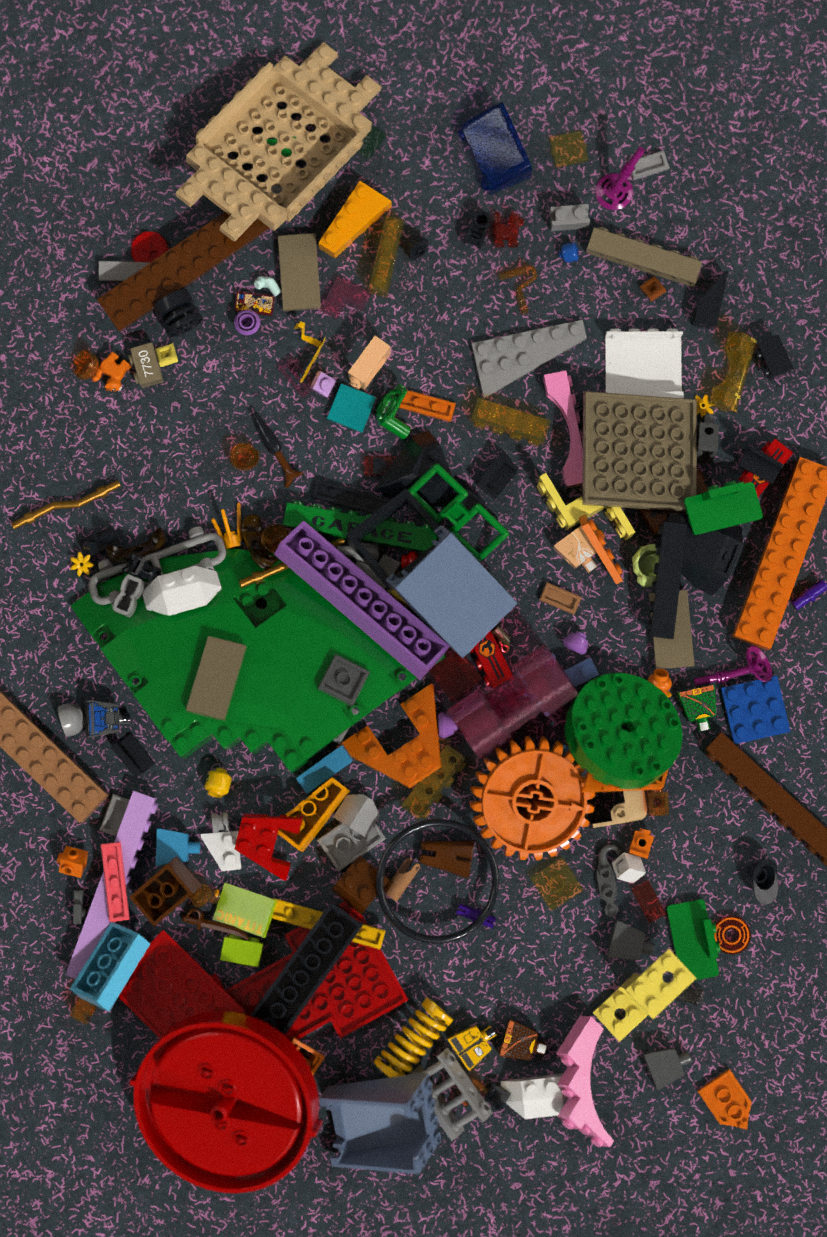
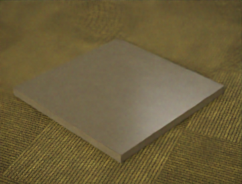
M585 391L583 393L582 505L686 512L684 499L697 495V399Z

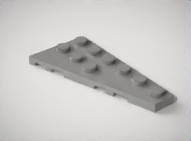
M583 320L472 343L483 398L489 397L513 381L586 340Z

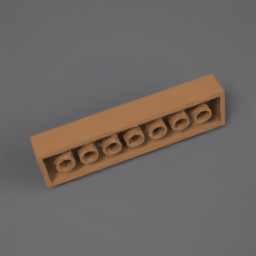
M0 690V747L79 823H84L107 799L109 794Z

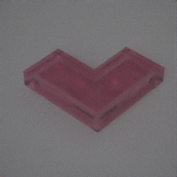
M337 277L321 308V312L338 320L346 303L363 311L371 297V293Z

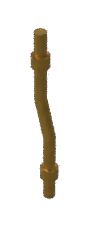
M116 480L106 486L102 485L96 488L95 492L79 500L51 502L34 512L29 511L25 513L24 517L12 522L11 525L15 530L27 523L35 522L37 518L55 509L80 508L100 497L108 496V493L121 487V485Z
M339 537L329 543L337 547V545L344 544V540L342 537ZM282 562L264 571H256L252 573V576L238 581L241 588L252 583L257 584L262 582L264 578L289 567Z

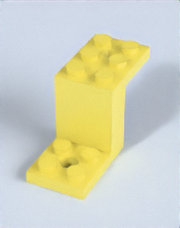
M547 473L539 476L536 487L542 496H546L548 501L546 504L550 511H555L557 515L556 521L561 529L564 527L567 531L580 523L579 517L586 514L589 518L606 508L605 514L610 522L614 521L617 526L615 531L620 538L623 537L624 540H627L635 533L621 507L582 505V496L565 505Z
M667 949L640 976L636 973L630 976L592 1013L620 1042L645 1017L649 1016L654 1019L696 978L671 950ZM667 971L673 974V980L669 983L664 982L662 979L663 974ZM618 1008L625 1010L626 1014L623 1019L615 1017V1011Z

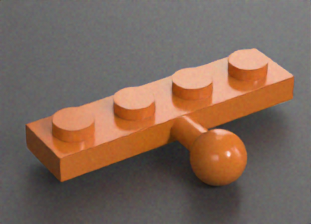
M586 514L579 517L582 529L616 584L622 582L621 574L623 570L619 563L615 564L613 561L615 557L611 549H606L604 546L606 542L603 531L597 529L593 519L589 520Z

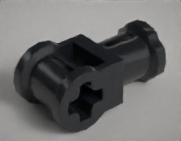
M132 553L129 555L128 563L122 568L124 573L141 580L144 578L148 579L150 583L157 576H160L162 572L160 568L151 567L144 559Z

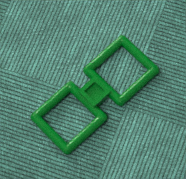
M435 463L408 489L409 493L436 523L441 522L447 517L454 524L448 531L459 540L478 562H481L509 536V531L481 504L476 503L468 510L461 503L468 496V492L438 463ZM436 473L458 493L439 513L434 511L416 493ZM477 513L500 533L480 553L457 533Z

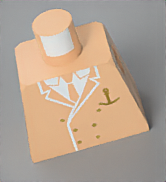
M581 526L553 546V549L574 569L582 564L589 573L597 567L591 558L597 552Z

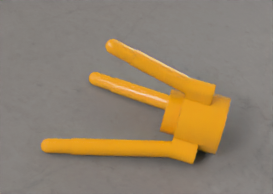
M238 502L237 534L235 531H230L224 509H221L226 529L224 536L215 519H211L218 535L223 539L226 549L241 546L240 541H243L241 536V504Z

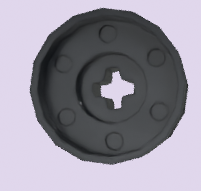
M181 289L165 296L153 307L159 320H166L162 326L164 329H167L168 337L173 338L187 333L203 320L201 313H198L197 306L190 307L194 301L188 289Z

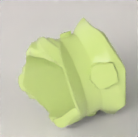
M656 544L641 546L632 557L633 572L638 576L637 582L644 588L651 587L652 582H655L657 574H653L654 564L659 561V555H656Z

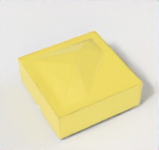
M173 343L155 349L160 367L179 362Z

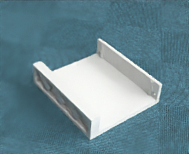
M610 329V332H606V393L684 398L681 371V337L683 331H678V329H667V331H659V329H648V331L629 329V331L621 332V329Z

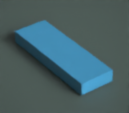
M341 745L296 779L306 794H308L354 761L344 745Z

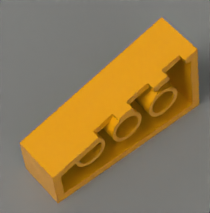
M359 181L319 241V249L336 258L359 235L363 234L371 224L375 223L382 214L392 207V201Z

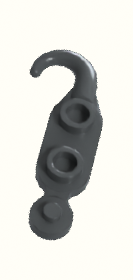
M609 844L601 848L599 852L596 876L600 897L606 901L605 914L609 917H614L618 913V907L614 904L617 888L614 871L606 859V853L609 850H614L620 856L621 851L617 846Z

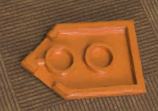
M727 1069L697 1090L719 1124L747 1129L752 1101L730 1069Z

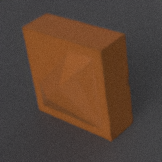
M655 276L639 286L641 292L650 302L666 292L665 287Z

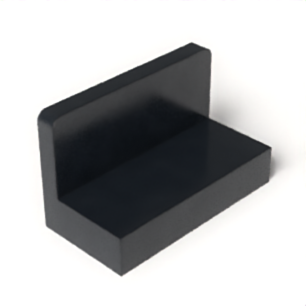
M751 446L747 449L738 467L771 485L784 464Z
M131 734L120 743H116L111 747L135 778L141 776L155 764Z

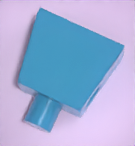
M157 829L156 866L166 865L176 856L181 862L189 861V854H200V842H189L190 835L187 833Z

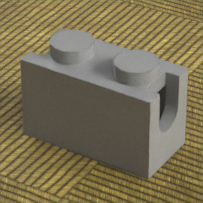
M589 205L551 207L549 212L551 231L589 228Z

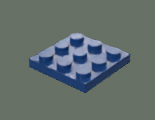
M773 676L767 682L755 680L720 688L734 744L791 732L777 676Z

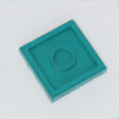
M341 384L327 420L363 433L376 397Z

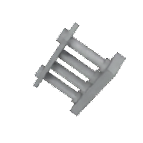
M447 1047L437 1056L439 1059L437 1063L426 1070H423L421 1065H419L408 1075L429 1073V1076L442 1068L446 1069L450 1078L437 1086H434L432 1083V1097L435 1099V1114L438 1117V1122L450 1140L453 1141L465 1130L463 1125L476 1117H479L483 1123L493 1112L457 1062L455 1055ZM456 1084L462 1094L446 1103L440 1093ZM467 1100L473 1110L457 1119L451 1109Z

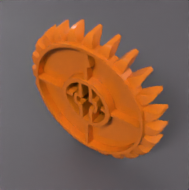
M526 736L524 742L525 749L521 750L514 740H510V755H507L501 748L497 747L495 750L500 762L496 764L488 758L484 759V763L490 773L488 775L476 771L477 779L484 786H472L470 788L475 796L481 798V801L470 802V807L474 811L483 813L473 817V821L476 825H487V827L480 831L483 838L495 836L490 843L491 847L498 849L505 845L503 853L506 856L510 857L515 851H518L520 860H526L529 853H533L535 860H541L543 852H548L553 857L557 854V847L561 846L565 850L570 848L568 840L571 837L579 840L581 834L578 828L580 826L588 827L590 823L584 816L585 813H592L594 811V806L591 803H587V800L595 797V792H582L586 774L582 776L580 774L585 768L582 769L578 763L573 765L575 759L570 750L562 756L563 745L560 741L557 740L552 750H549V743L542 736L538 748H535L531 738ZM540 784L546 786L547 789L539 788ZM516 806L524 807V811L518 809Z

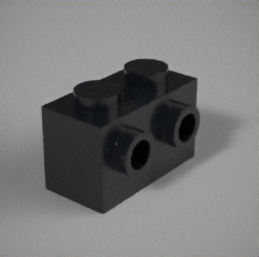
M779 334L756 344L755 356L757 360H761L763 365L762 372L770 381L792 372L794 369Z

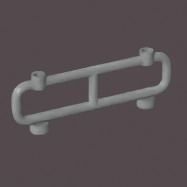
M194 527L188 532L190 540L141 558L148 563L151 562L154 568L158 567L161 569L158 559L213 540L216 542L219 554L212 559L204 558L200 563L192 566L214 570L213 566L225 559L226 548L223 539L218 534H204L202 527ZM105 559L98 564L100 572L90 578L88 583L89 591L95 603L100 605L111 603L113 606L116 597L121 591H113L109 596L100 597L96 584L101 579L123 572L122 568L128 562L114 567V563L109 561L110 559ZM149 581L144 583V589L150 584Z

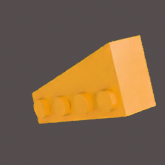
M333 777L330 778L308 798L301 801L294 809L285 814L287 817L304 816L299 834L280 828L278 834L296 849L304 852L350 790Z

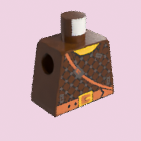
M509 1018L499 1050V1056L531 1060L533 1052L544 1055L547 1043L537 1041V1031Z

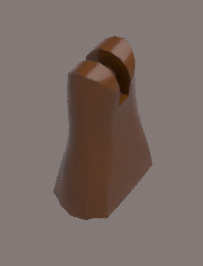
M475 840L421 841L420 849L434 851V856L419 854L418 862L469 879Z

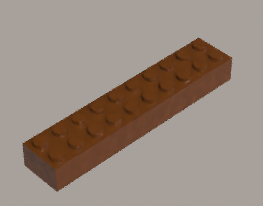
M224 212L98 298L97 301L116 329L121 333L153 311L154 305L159 300L175 291L185 289L265 234L270 228L257 218L234 242L220 231V226L230 217V215Z

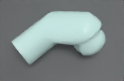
M259 276L254 281V286L257 289L269 288L274 297L282 292L271 277Z

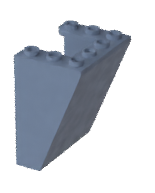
M440 525L434 531L439 537V542L435 539L432 541L435 548L409 573L403 570L401 573L404 577L397 578L392 573L386 581L426 626L463 658L512 610L517 602L459 540Z
M429 1073L328 1086L319 1097L320 1106L326 1107V1110H331L336 1133L333 1147L337 1149L338 1154L330 1158L332 1167L419 1174L430 1156L433 1155L437 1145L441 1142Z

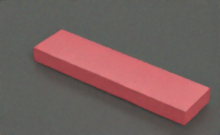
M121 842L101 844L109 921L130 920Z

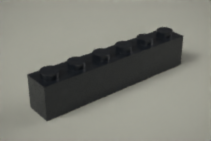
M663 520V525L659 524L658 536H661V544L657 543L656 555H659V561L654 564L653 573L657 574L656 582H652L651 593L655 595L654 601H650L649 606L652 620H648L647 631L650 632V637L674 639L687 522Z

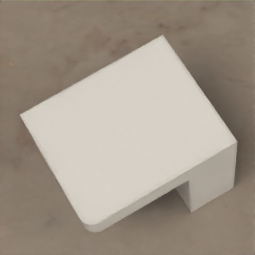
M624 852L612 862L616 878L619 880L635 883L646 873L641 858Z

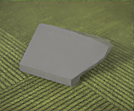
M364 794L347 795L333 817L366 838L380 815L372 799Z

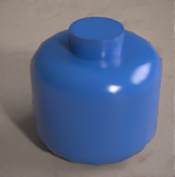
M572 242L562 245L559 255L560 258H563L564 262L569 263L579 259L576 243Z

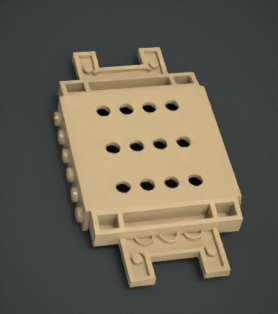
M324 42L300 66L286 56L274 67L269 62L266 66H262L254 78H250L241 91L239 90L235 93L233 100L229 104L223 105L217 116L211 117L204 129L201 128L197 132L196 146L186 155V163L194 168L196 172L176 191V197L189 207L202 195L207 197L230 215L220 226V231L234 242L257 218L275 231L286 220L290 222L362 147V140L370 132L372 122L359 112L381 91V86L366 76L356 87H353L328 66L337 58L338 53ZM278 102H285L287 108L281 110L276 105ZM299 113L302 118L295 121L291 118V115ZM308 124H313L316 130L309 132L305 127ZM258 126L263 129V132L261 134H254L252 129ZM327 135L331 140L328 143H323L320 141V137ZM275 138L278 142L276 145L270 146L266 140ZM288 148L292 151V154L289 157H284L281 151ZM234 151L239 156L237 159L232 160L228 158V153ZM298 160H303L306 162V166L298 168L295 163ZM250 163L253 168L250 171H245L242 165ZM259 174H264L268 179L265 182H259L256 177ZM275 185L282 188V191L278 194L271 191V188Z

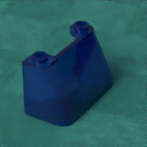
M503 102L493 105L459 126L460 130H457L461 141L465 140L469 144L482 173L483 180L480 181L484 192L488 191L489 196L531 178V163Z

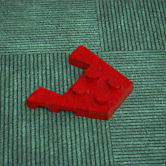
M244 814L234 849L286 881L291 863L272 857L279 828L299 834L304 816L287 817V815H280L275 817L268 816V814Z

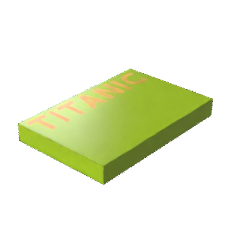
M224 883L213 920L266 938L277 900L229 883Z

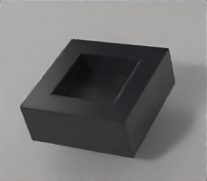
M492 1083L484 1100L499 1111L502 1110L511 1093L499 1084Z

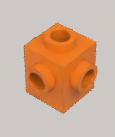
M66 846L63 853L60 852L58 855L57 864H60L59 872L81 878L87 865L88 851Z

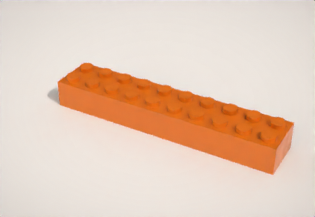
M802 457L796 461L732 638L767 651L771 649L827 497L826 466Z

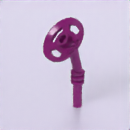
M638 147L629 162L624 164L620 174H607L598 181L595 195L601 206L608 210H620L629 204L632 199L633 188L627 178L633 173L635 165L644 154L645 149L643 147ZM607 179H610V181H608V182L604 185V188H603V189H600V188H601V185L604 183V181H606ZM623 192L622 195L619 198H617L619 193ZM625 193H627L628 196L625 199V201L619 204V201L622 200L625 196ZM606 194L609 199L613 200L612 204L605 202L602 196Z
M751 646L746 651L747 666L694 678V684L698 686L712 682L720 683V681L724 682V680L727 682L728 679L752 673L759 680L767 682L772 678V669L765 654L759 648Z

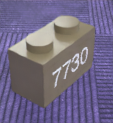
M153 343L130 348L131 355L128 356L131 366L135 365L136 373H133L136 384L140 383L141 387L145 388L163 383L164 380Z

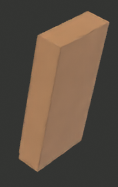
M546 582L539 601L575 615L582 597Z

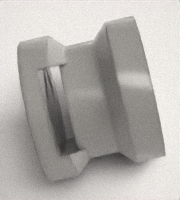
M227 812L222 813V815H217L216 813L211 815L214 833L219 832V830L229 831Z

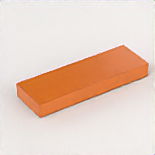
M407 390V394L399 408L451 422L456 403Z

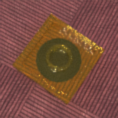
M563 857L530 877L550 911L583 891V888Z

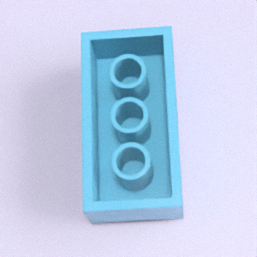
M111 922L70 990L81 999L109 1012L150 943L139 933Z

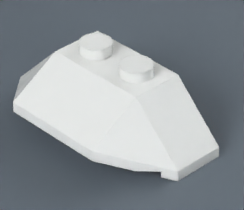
M192 566L157 576L143 590L142 595L147 610H153L170 616L207 605L222 588L217 571Z
M563 1074L501 1081V1087L511 1093L506 1104L524 1119L557 1116L568 1099L557 1086Z

